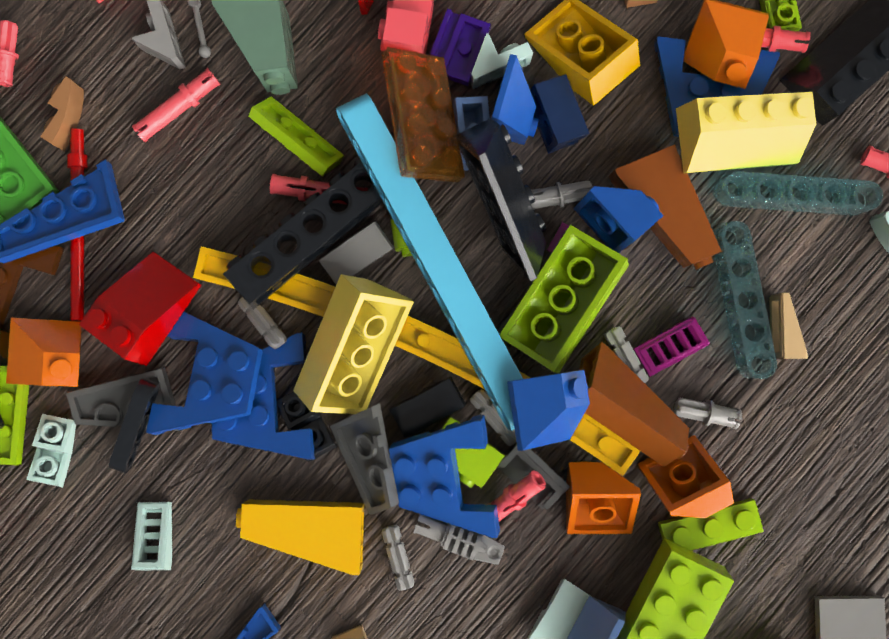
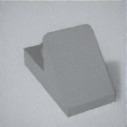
M147 0L150 13L146 14V18L151 32L132 37V40L144 52L178 69L186 68L169 9L162 0Z

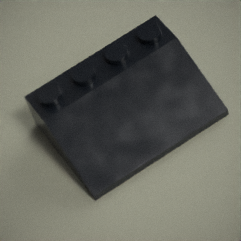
M490 118L455 135V139L502 250L530 281L537 279L546 247V240L542 233L546 231V226L540 214H535L531 204L535 202V198L530 187L527 184L523 185L520 174L523 173L522 165L516 155L512 156L508 144L512 141L508 130L504 124L499 125V123Z

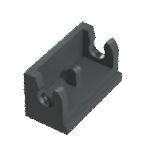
M517 442L504 454V458L497 466L515 484L531 471L539 472L546 482V488L531 499L542 510L544 508L546 510L549 509L570 488L531 449L518 451Z

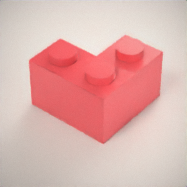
M388 0L386 19H380L378 39H381L380 50L385 51L387 63L424 69L434 0Z

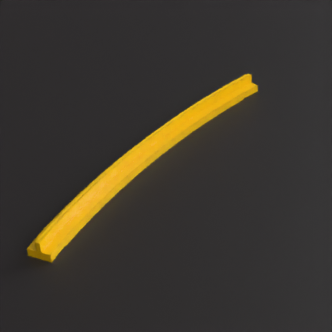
M201 246L193 278L235 289L223 273L228 270L226 268L228 263L237 255ZM259 262L254 267V273L256 275H265L270 271L271 265ZM296 274L267 299L323 317L335 286ZM410 316L407 317L395 346L434 363L484 389L457 338ZM520 372L523 379L531 378L525 375L524 373ZM586 413L583 415L570 441L596 457L621 476H624L641 452Z

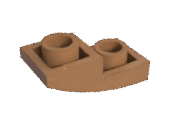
M66 76L52 91L48 104L58 111L47 120L44 132L40 136L64 152L70 143V129L77 128L80 121L84 101V89Z

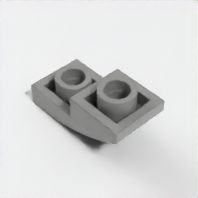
M375 221L319 261L337 285L341 274L348 276L356 275L392 250L394 246Z

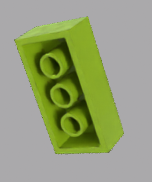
M664 538L626 612L625 623L617 639H704L731 589L734 579L724 566Z

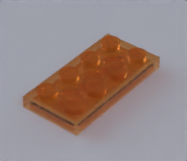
M387 47L382 53L401 177L459 182L465 177L460 148L455 139L457 129L444 57Z

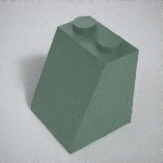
M212 0V5L265 90L275 95H283L289 93L290 89H297L298 82L290 18L283 0Z

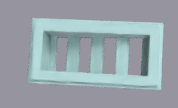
M138 502L131 570H171L172 502ZM147 513H162L161 519H147ZM147 526H160V532H147ZM147 540H159V546H147ZM147 553H158V560H147Z

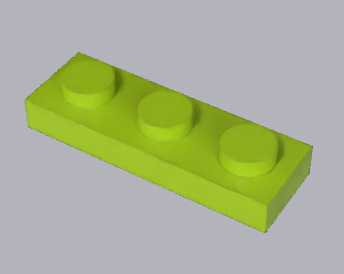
M272 96L251 108L248 117L322 177L340 165L344 155Z
M0 365V415L5 427L0 429V465L16 466L22 464L29 385L6 384L7 366Z
M752 498L734 502V504L706 518L676 517L658 522L662 540L666 538L691 551L764 532L756 501Z

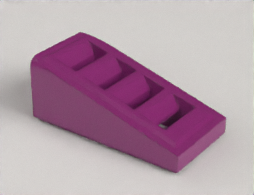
M692 316L633 348L647 375L651 377L703 349L710 342L696 318ZM683 329H687L694 341L693 344H690ZM675 334L683 350L678 351L670 336ZM659 342H664L671 357L666 358L658 344ZM650 347L653 349L660 361L659 364H654L646 349Z

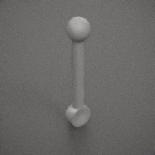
M187 0L189 6L193 9L200 41L199 55L203 58H208L211 55V49L206 44L199 11L201 0Z

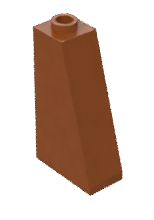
M675 144L621 166L610 174L609 178L616 188L641 190L646 196H650L656 201L659 211L664 216L651 226L650 229L683 268L693 264L697 270L713 263L712 256L722 252L687 173H683L682 160Z
M601 342L581 359L579 370H585L590 405L585 412L587 415L663 467L676 459H681L687 453L689 447V427L607 345Z

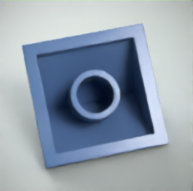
M589 596L567 639H617L625 623L626 612Z

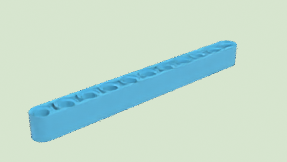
M366 93L337 107L336 113L342 127L496 411L508 430H514L507 381L520 380L523 377L375 104Z

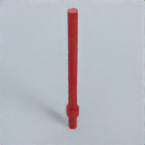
M70 129V153L67 154V168L70 169V181L81 174L84 175V170L88 169V156L84 154L83 129ZM84 236L70 240V320L82 321L84 318Z

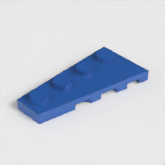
M106 159L96 165L97 169L87 176L81 174L71 180L72 185L57 194L54 192L42 198L43 202L32 210L26 208L1 223L0 262L4 264L124 222L125 218L112 165Z

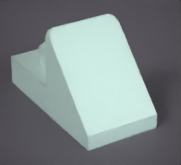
M486 33L471 73L472 88L475 89L504 76L510 54L517 55L521 68L530 65L533 52L529 43L526 42L518 45V43L510 44L503 48L501 54L498 55L489 33Z

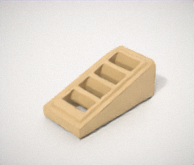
M790 293L771 295L769 302L772 359H808L805 342Z

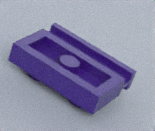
M447 8L425 66L426 72H434L439 74L440 77L469 86L471 73L486 33L490 31L491 24L462 13L460 15L453 13L452 10Z

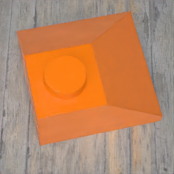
M703 0L684 51L683 62L713 81L746 89L759 59L769 14L719 0Z
M11 318L6 384L78 387L81 345L80 322Z
M695 435L688 438L689 447L687 453L681 459H676L665 467L652 458L637 464L671 516L706 518L734 504L729 479Z
M569 462L566 483L570 486L566 491L567 534H632L641 497L640 488L602 462Z

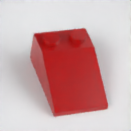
M152 252L99 295L79 325L123 359L147 366L201 287V284L157 253Z

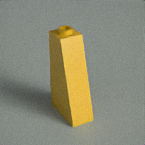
M249 499L242 504L241 508H238L236 527L241 528L240 538L351 575H360L363 565L364 503Z

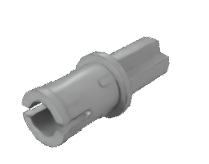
M590 181L565 185L557 182L556 186L531 189L535 198V202L531 205L533 210L559 205L561 208L564 207V203L581 201L593 186Z
M680 397L674 405V413L678 417L702 421V424L706 426L712 423L737 429L741 424L735 421V419L742 420L741 409L715 405L712 400L701 402Z

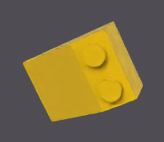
M564 0L524 34L528 42L559 76L567 75L572 90L593 106L640 67L638 39L579 0Z

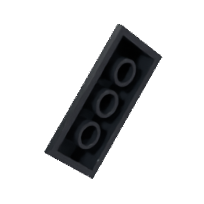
M868 0L780 79L781 83L791 93L813 92L815 118L822 126L839 116L889 71V0Z

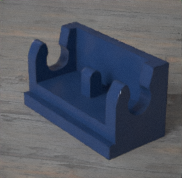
M566 74L533 85L530 89L536 104L533 117L539 118L537 127L548 154L578 143V139L590 134Z

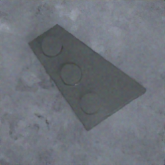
M165 367L67 392L66 396L74 423L77 425L122 426L134 390L141 379L159 384L155 404L176 406Z
M380 403L331 425L330 428L369 515L390 509L399 504Z

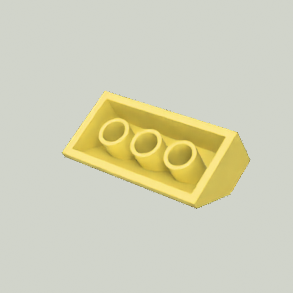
M813 92L696 98L676 108L683 173L798 164L816 126Z
M340 275L293 390L311 412L357 414L368 408L414 303L412 299L369 279Z

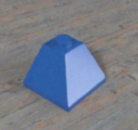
M510 54L491 119L499 123V125H505L512 142L525 145L528 136L534 137L539 118L533 117L536 104L517 55Z
M594 186L573 208L604 244L617 253H620L636 241L664 216L659 211L656 201L650 196H646L641 190Z
M585 370L507 381L518 451L570 440L590 405Z

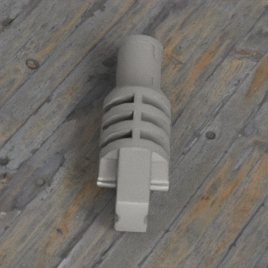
M420 514L418 522L429 525L430 528L427 529L416 524L413 533L440 542V546L443 547L442 549L472 561L477 560L496 565L499 564L504 552V545L488 536Z

